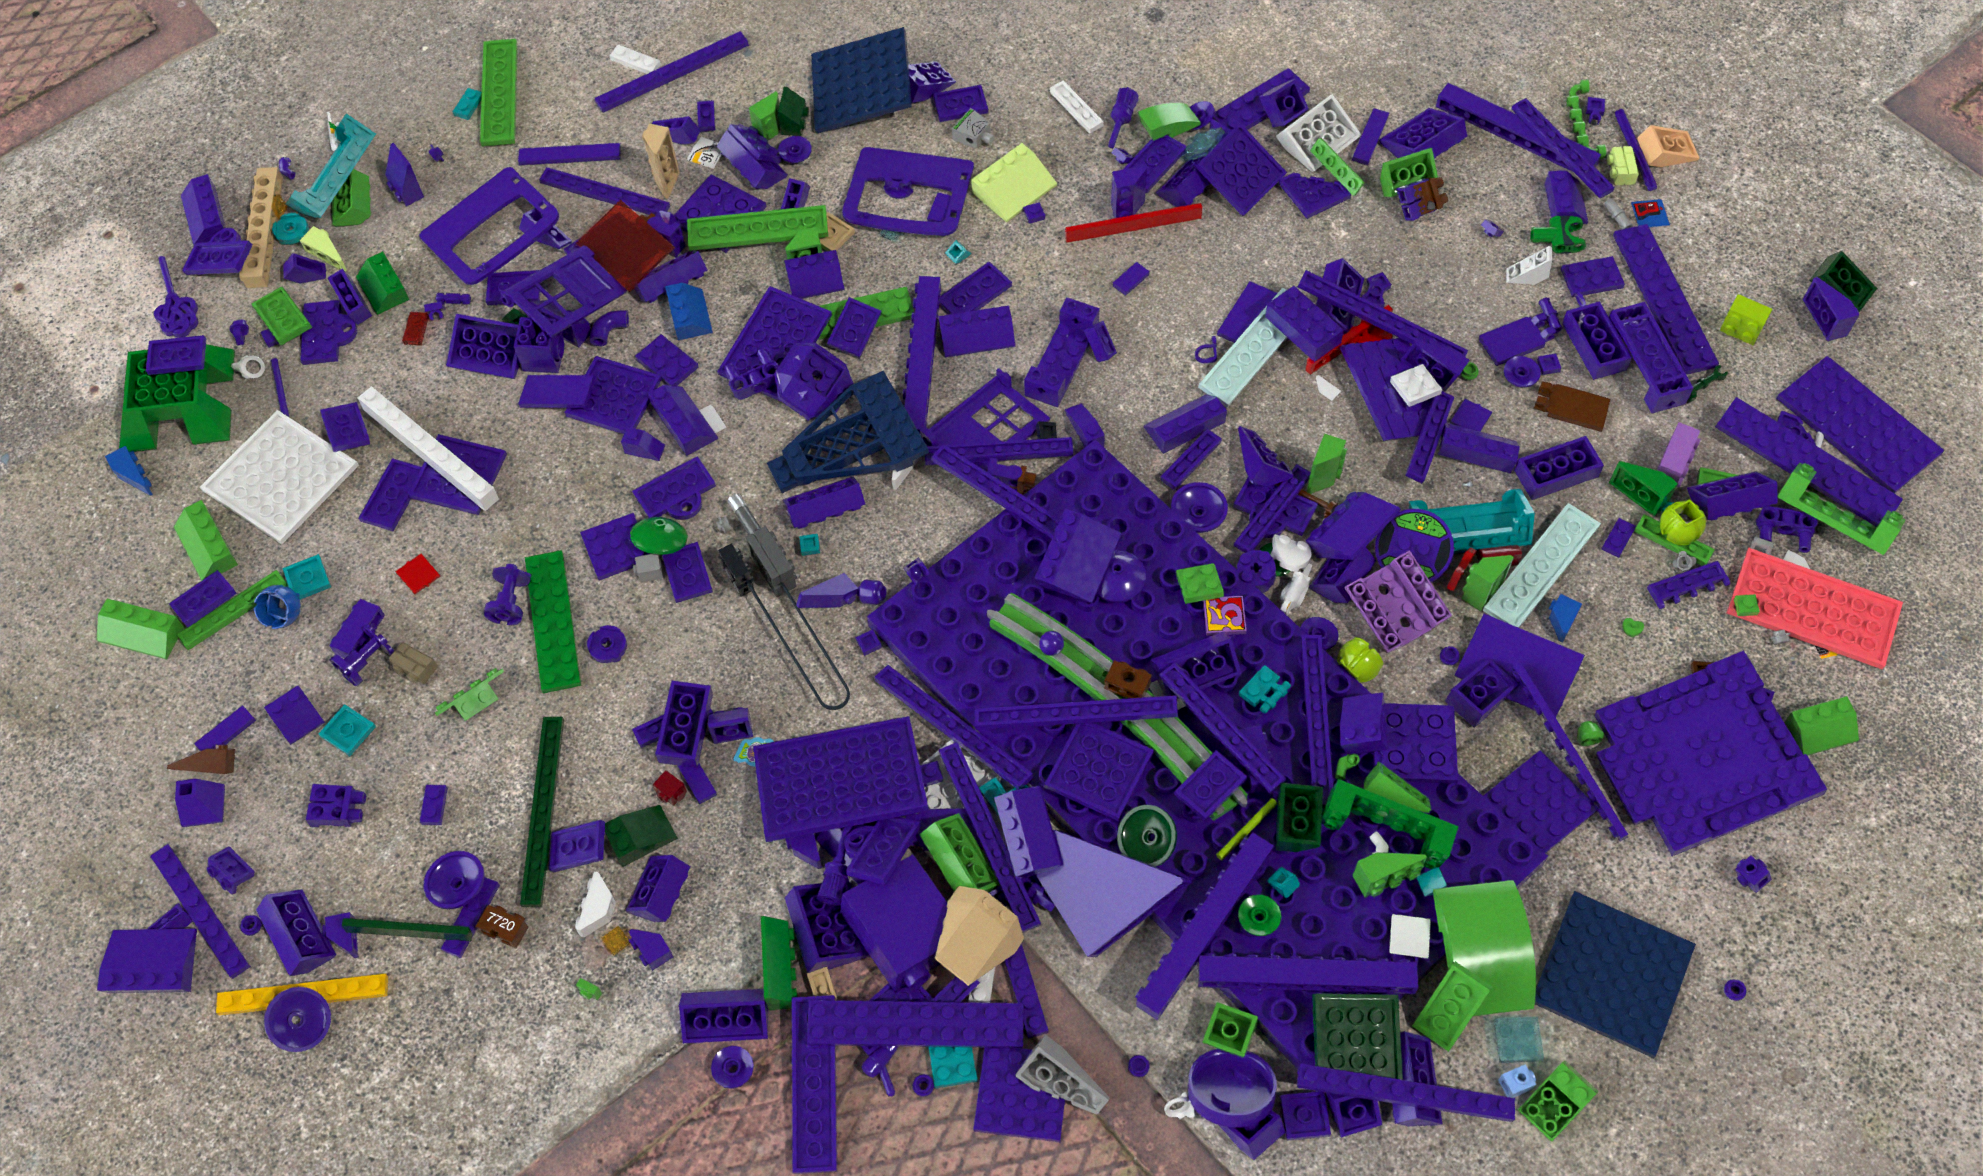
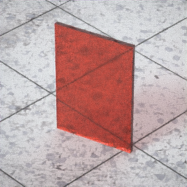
M621 199L576 242L579 247L587 246L595 253L594 259L628 292H631L675 248Z

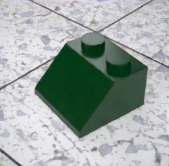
M785 86L783 87L778 109L781 134L802 137V132L806 129L805 118L809 116V107H806L805 99Z

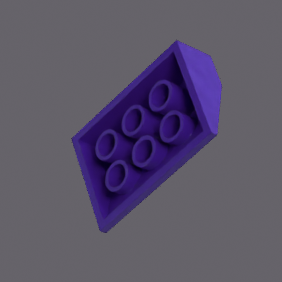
M1428 108L1379 139V143L1397 158L1432 148L1435 159L1441 153L1448 151L1450 147L1460 143L1468 135L1464 118Z
M456 314L446 366L515 379L520 367V362L514 349L518 325Z
M1351 492L1347 495V499L1334 509L1335 511L1326 517L1317 529L1311 532V536L1306 542L1317 558L1353 560L1401 509L1366 492Z
M1065 509L1035 576L1039 586L1093 604L1122 533L1083 514Z
M849 880L846 882L845 892L851 889ZM822 883L793 886L784 897L807 973L824 967L830 970L871 957L841 914V905L832 906L816 899Z
M197 929L113 930L99 969L97 991L104 993L191 992Z

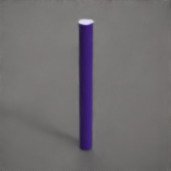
M273 358L271 359V366L280 411L289 417L278 359Z

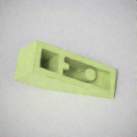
M313 226L300 240L305 251L339 270L343 268L346 272L347 269L331 242L329 234L324 229L320 230Z

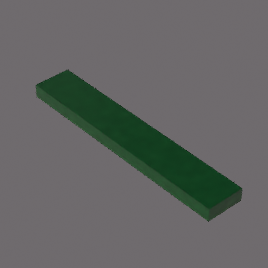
M344 918L341 925L346 933L472 941L473 936L470 928L465 926Z

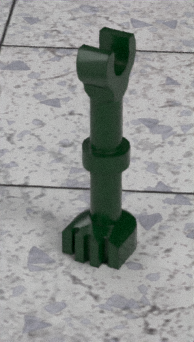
M1718 365L1712 374L1697 380V383L1692 385L1693 390L1687 403L1689 404L1696 399L1698 390L1707 388L1713 381L1724 380L1728 372L1720 373L1719 370L1722 366Z

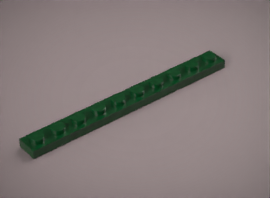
M543 717L520 899L521 907H542L564 727L563 717Z

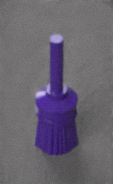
M1129 87L1120 88L1117 93L1116 104L1111 112V118L1114 120L1115 125L1108 143L1109 148H1114L1121 126L1131 121L1133 110L1139 100L1138 93L1133 89H1129Z
M852 826L843 827L837 855L833 858V862L825 864L824 880L816 898L822 903L832 906L841 905L842 894L845 893V886L848 881L846 872L848 866L845 865L846 860H844L846 853L844 841L851 832Z

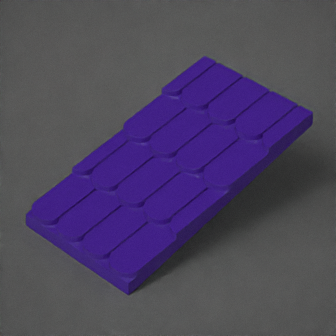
M1401 338L1351 343L1339 347L1383 441L1418 437L1433 400L1432 397L1409 407L1391 384L1390 378L1392 376L1412 369L1401 361L1402 357L1411 347L1409 342Z

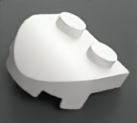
M1275 534L1272 539L1273 549L1270 554L1274 560H1279L1280 566L1287 570L1297 572L1300 568L1305 570L1312 555L1310 546L1303 541L1297 542L1291 540L1288 536Z

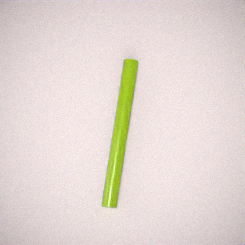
M1271 798L1216 856L1223 860L1277 805V802Z

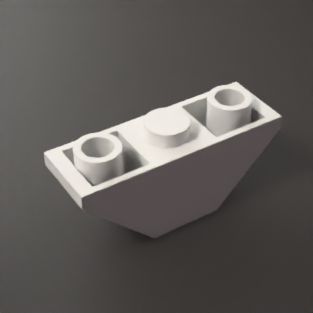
M1548 246L1506 268L1507 283L1535 285L1549 278L1552 264V247Z
M594 872L593 877L588 881L587 897L583 898L581 904L582 913L576 919L575 928L580 937H586L609 923L616 904L611 892L598 872Z

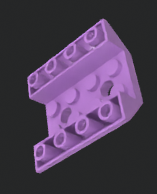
M1410 550L1393 559L1389 565L1364 579L1361 577L1344 587L1386 653L1400 649L1452 616ZM1379 586H1385L1388 589V594H1381ZM1400 619H1407L1409 627L1401 626Z

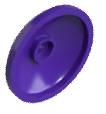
M1203 482L1186 484L1176 491L1171 501V509L1195 532L1205 533L1218 528L1224 522L1228 512V504L1224 494L1215 486Z
M1115 550L1096 595L1112 603L1127 602L1137 597L1142 592L1146 583V570L1141 560L1130 552Z
M453 851L441 856L430 866L425 875L424 892L426 897L433 905L441 909H456L468 904L477 896L483 886L485 877L483 865L475 855L466 851Z
M294 987L282 991L271 1000L264 1015V1028L270 1041L278 1048L289 1052H302L315 1047L324 1039L331 1024V1012L327 1001L321 994L306 987ZM294 1016H297L300 1021L298 1024L292 1023V1018Z

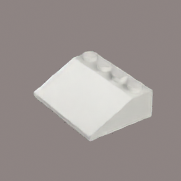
M1333 94L1276 135L1284 149L1311 172L1316 171L1323 165L1310 151L1318 138H1322L1338 154L1362 136Z

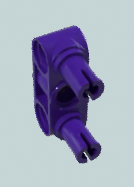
M766 348L760 349L757 352L762 365L750 369L744 374L739 375L732 363L724 367L729 378V386L736 399H746L776 385L775 375L770 373L775 372L779 365L771 359Z
M1766 506L1760 511L1755 522L1760 530L1761 539L1772 542V532L1798 536V551L1808 553L1811 550V538L1815 533L1818 520L1805 512Z

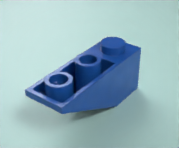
M124 446L105 456L112 471L120 480L150 496L153 495L150 490L152 484L147 477L144 478L143 474H145V471L141 464L137 465L136 461L139 459L134 451L130 452Z

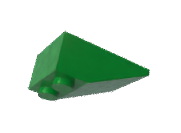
M1623 461L1617 463L1609 481V484L1654 517L1670 501L1678 485L1672 477L1667 476L1661 471Z

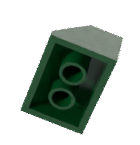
M1281 783L1278 792L1275 850L1300 852L1321 846L1323 787Z

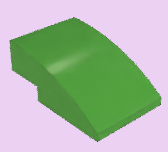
M1164 103L1138 111L1140 122L1153 140L1165 135L1173 138L1201 125L1187 103Z

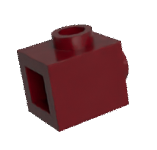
M667 770L653 784L658 798L662 802H669L673 806L680 802L687 792L684 783Z

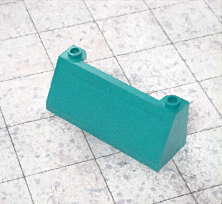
M347 113L334 131L335 138L340 141V144L311 188H307L303 192L294 190L285 204L299 214L317 218L322 217L376 135L375 132Z
M1522 489L1506 491L1502 496V501L1428 509L1426 502L1423 500L1409 501V509L1430 511L1447 524L1454 541V553H1463L1469 548L1478 550L1508 545H1532L1535 512Z

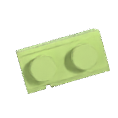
M1632 146L1623 148L1613 147L1610 154L1607 155V165L1611 166L1610 178H1613L1615 185H1634L1639 174Z

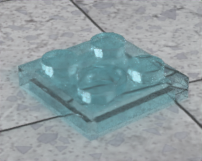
M1222 127L1197 133L1194 136L1193 142L1185 148L1186 151L1182 155L1183 159L1189 161L1206 156L1224 135L1225 132Z
M1538 1017L1495 1018L1493 1020L1499 1063L1544 1061Z

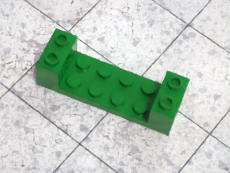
M1340 779L1337 780L1330 791L1322 812L1321 824L1326 828L1339 830L1351 811L1355 815L1371 818L1375 823L1386 824L1395 831L1409 833L1413 838L1424 839L1420 854L1427 856L1424 863L1426 868H1440L1450 856L1458 826Z

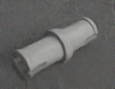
M1613 198L1608 199L1604 203V206L1612 215L1613 221H1616L1622 229L1633 226L1626 217L1625 211L1620 209Z

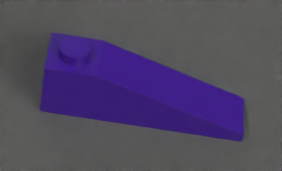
M1239 426L1238 432L1245 470L1252 484L1269 487L1293 477L1294 474L1284 461L1280 463L1276 459L1277 454L1265 447L1267 444L1255 431Z

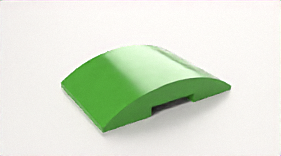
M1514 881L1433 889L1439 932H1443L1448 970L1456 961L1492 986V989L1473 1016L1534 1009L1536 969L1533 943L1525 908Z

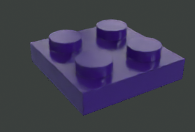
M1324 1092L1280 1095L1287 1141L1331 1136Z

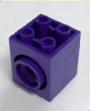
M520 317L514 349L523 372L559 373L565 346L561 332L550 337L530 317ZM546 318L552 324L557 321L556 319Z

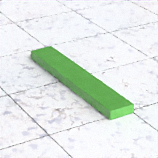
M275 570L176 635L186 649L190 650L253 609L257 605L254 600L263 589L271 585L287 587L288 584L280 573Z

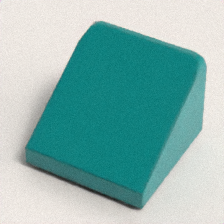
M957 240L945 252L955 264L960 263L972 254Z
M1282 867L1267 880L1285 898H1288L1300 885L1296 875Z
M1439 867L1417 877L1424 897L1433 895V889L1446 888L1447 886Z

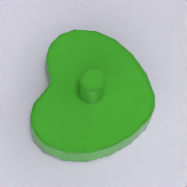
M1626 618L1622 623V627L1629 637H1635L1642 633L1644 624L1641 621Z

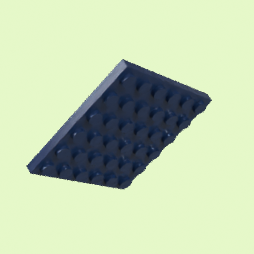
M904 27L811 54L814 124L817 134L912 107L907 37Z
M1574 891L1537 983L1534 1005L1651 1058H1655L1696 944Z

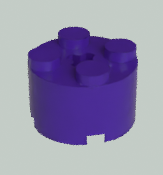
M1252 550L1240 556L1237 563V573L1241 575L1242 580L1255 586L1262 593L1267 592L1276 581V566L1269 552Z

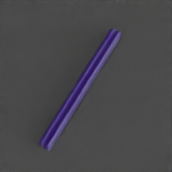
M1623 109L1616 110L1615 117L1628 146L1633 148L1635 161L1648 191L1656 190L1657 183Z

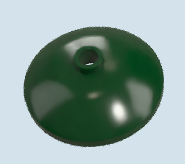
M1141 805L1133 808L1123 817L1119 825L1117 835L1119 849L1122 854L1157 867L1163 864L1172 855L1177 842V830L1173 819L1165 810L1157 806ZM1152 834L1155 835V839L1153 841L1151 840Z

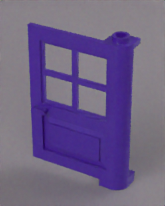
M581 246L501 292L500 300L508 307H513L517 304L550 337H553L627 293V290L594 259L595 253L587 246ZM552 276L566 289L553 297L539 285V283ZM534 286L548 299L536 307L522 295V293ZM568 293L583 305L570 314L556 301ZM550 303H553L565 315V317L553 324L538 311Z
M998 368L993 379L930 429L923 427L920 430V435L926 446L1002 442L989 431L1001 421H1004L1017 432L1007 441L1026 440L1036 432L1038 421L1048 422L1050 417L1012 388L1011 376ZM1001 393L1015 403L1003 415L988 404ZM984 406L999 417L987 428H984L972 418ZM1019 407L1034 418L1022 429L1006 418ZM989 461L972 462L987 472Z

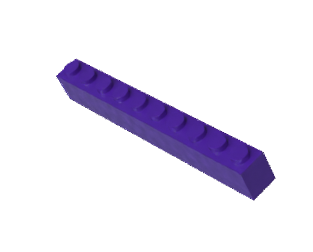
M1447 83L1438 95L1437 108L1449 114L1462 117L1468 123L1572 171L1517 114L1450 83ZM1566 138L1595 168L1597 167L1601 157L1600 153Z
M919 276V282L915 283L917 298L913 299L915 313L912 312L911 322L914 323L913 328L910 327L912 343H908L910 358H907L906 368L909 371L905 373L907 389H903V399H905V404L903 405L919 434L923 427H927L941 295V278L934 276Z
M1252 832L1249 838L1245 837L1239 846L1241 848L1239 853H1234L1228 862L1230 866L1227 870L1223 869L1217 877L1218 883L1216 886H1211L1205 895L1207 899L1204 903L1200 902L1194 910L1196 914L1192 920L1188 919L1182 928L1184 930L1183 934L1180 937L1178 935L1175 937L1171 944L1173 948L1169 954L1164 953L1159 961L1161 965L1158 970L1153 969L1147 978V981H1149L1145 988L1141 987L1135 996L1137 998L1136 1007L1157 1021L1198 963L1199 955L1202 956L1271 856L1274 845Z
M1205 953L1203 956L1199 955L1198 987L1415 994L1418 989L1417 962H1411L1408 959L1389 962L1388 959L1367 961L1366 958L1346 960L1343 957H1335L1332 960H1326L1319 956L1312 957L1311 959H1302L1301 956L1281 958L1278 955H1270L1268 958H1263L1254 954L1247 955L1246 957H1237L1236 954L1216 956L1213 953Z

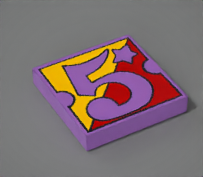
M1229 596L1203 601L1206 636L1216 635L1221 632L1227 635L1246 634L1243 596Z

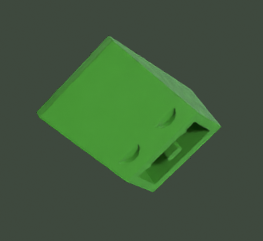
M1375 853L1358 861L1353 878L1365 898L1370 895L1375 897L1381 894L1383 889L1388 887L1391 889L1395 888L1407 878L1409 880L1417 878L1424 867L1427 856L1421 854Z
M1564 1060L1518 1110L1550 1141H1553L1599 1091Z

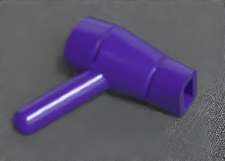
M881 1046L869 1055L861 1065L863 1072L871 1078L880 1074L889 1097L895 1095V1089L886 1065L899 1046Z

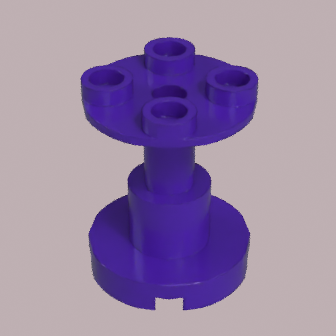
M506 564V567L493 569V578L504 585L502 592L497 594L496 601H490L485 604L484 616L486 619L500 624L501 621L507 622V625L521 623L523 611L519 606L515 605L517 597L514 595L515 587L526 586L530 583V573L517 569L518 567L514 564Z
M369 624L363 628V631L371 640L358 652L353 650L344 659L334 654L329 659L331 664L337 670L339 669L342 675L354 686H358L363 682L358 672L368 664L366 660L377 649L380 648L389 656L394 652L387 644L388 641L381 634L377 636L375 634L376 631Z

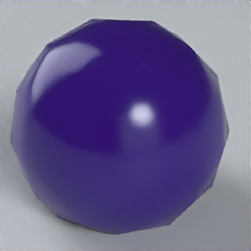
M1047 631L1041 636L1039 647L1046 655H1058L1064 647V639L1056 631Z

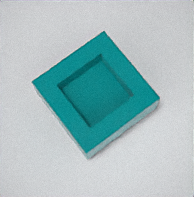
M818 534L799 536L802 556L820 554Z

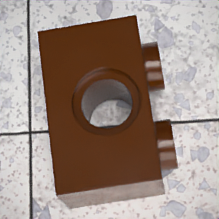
M1114 660L1105 678L1104 689L1128 699L1144 698L1151 684L1152 675L1146 670L1133 668L1126 662ZM1130 678V679H1132L1133 681H1132V682H1126L1124 679Z

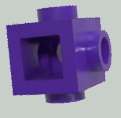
M1751 855L1747 859H1742L1736 866V879L1744 887H1750L1755 893L1759 892L1772 880L1766 864L1760 859L1756 860Z

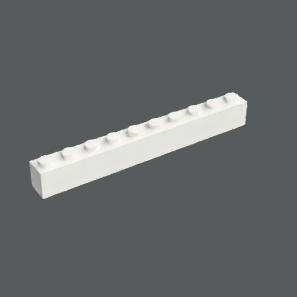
M372 386L358 397L365 412L484 511L499 500L493 486Z

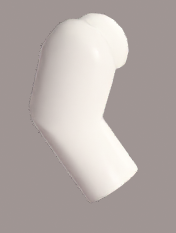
M1378 831L1373 833L1369 837L1376 846V852L1373 854L1388 853V844Z

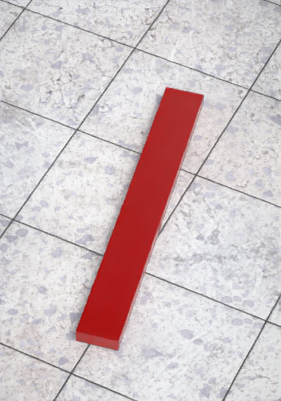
M1201 203L1069 226L1065 227L1066 243L1202 219L1203 207Z

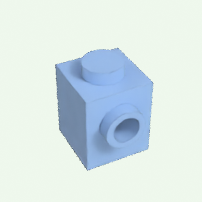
M1526 1064L1502 1074L1498 1079L1506 1096L1510 1098L1529 1092L1536 1085L1535 1075L1532 1070H1528Z

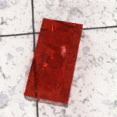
M409 313L402 340L404 345L422 346L429 319L428 313Z

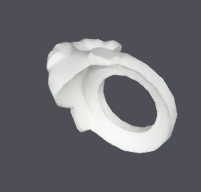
M247 355L231 365L232 369L239 371L241 376L246 379L258 378L265 371V364L258 356ZM248 361H258L261 366L260 371L256 374L249 373L246 369Z
M1183 1092L1182 1097L1169 1101L1164 1108L1165 1114L1169 1117L1182 1119L1185 1116L1193 1118L1197 1115V1111L1190 1103L1187 1092ZM1176 1102H1185L1179 1109H1169Z

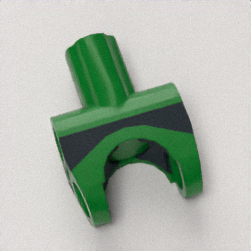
M1554 216L1549 220V227L1531 228V242L1552 243L1554 253H1577L1586 248V241L1571 234V232L1580 230L1583 227V221L1579 217Z

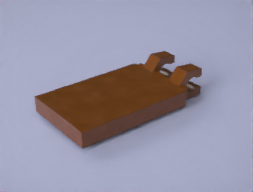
M1541 382L1538 394L1542 396L1537 397L1534 409L1548 412L1547 417L1602 432L1610 398L1557 383L1552 385V383Z

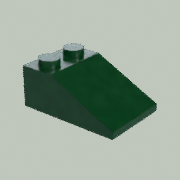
M1843 251L1828 256L1809 280L1812 283L1815 277L1820 278L1851 300L1858 309V312L1862 310L1878 289Z
M661 805L620 815L605 823V833L622 867L678 839Z

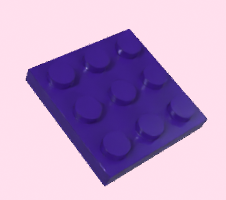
M634 513L580 532L599 581L632 569L633 565H636L635 557L650 554L638 549L631 542L630 532L637 523Z

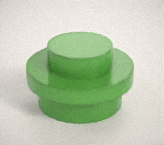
M1468 362L1460 375L1466 380H1473L1478 376L1479 370L1474 363Z

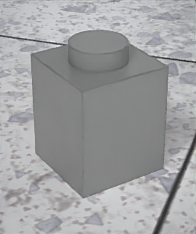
M658 554L635 557L636 565H633L635 576H639L641 583L663 578L661 561Z

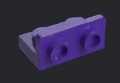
M230 846L208 857V874L215 878L221 887L231 895L236 893L238 885L254 877L255 871Z

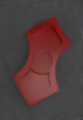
M1469 548L1465 552L1447 585L1448 589L1454 591L1457 588L1477 550Z

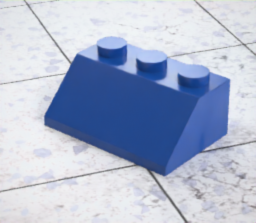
M683 282L665 286L678 341L713 333L703 289Z

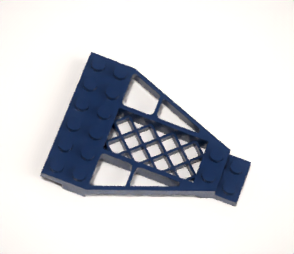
M883 370L851 385L782 450V456L767 462V465L781 493H784L797 486L808 485L822 479L891 470L898 472L913 466V460L928 454L929 450ZM854 395L862 410L839 419L835 411ZM831 415L834 416L835 423L814 432ZM860 425L867 426L865 432L858 430ZM871 428H873L875 434L870 433ZM843 433L850 434L849 439L841 438ZM855 435L862 437L860 442L853 441ZM867 438L874 439V441L865 444ZM826 441L834 442L832 447L825 446ZM839 443L845 444L844 450L836 449ZM850 446L858 447L857 449L849 452ZM810 448L817 450L815 455L808 454ZM884 449L891 461L889 463L864 466L861 459ZM822 451L829 452L827 458L820 457ZM834 454L841 455L834 460L832 459ZM807 459L812 460V462H811L810 465H809ZM857 461L860 464L858 467L844 468ZM817 462L824 463L817 468L815 467Z

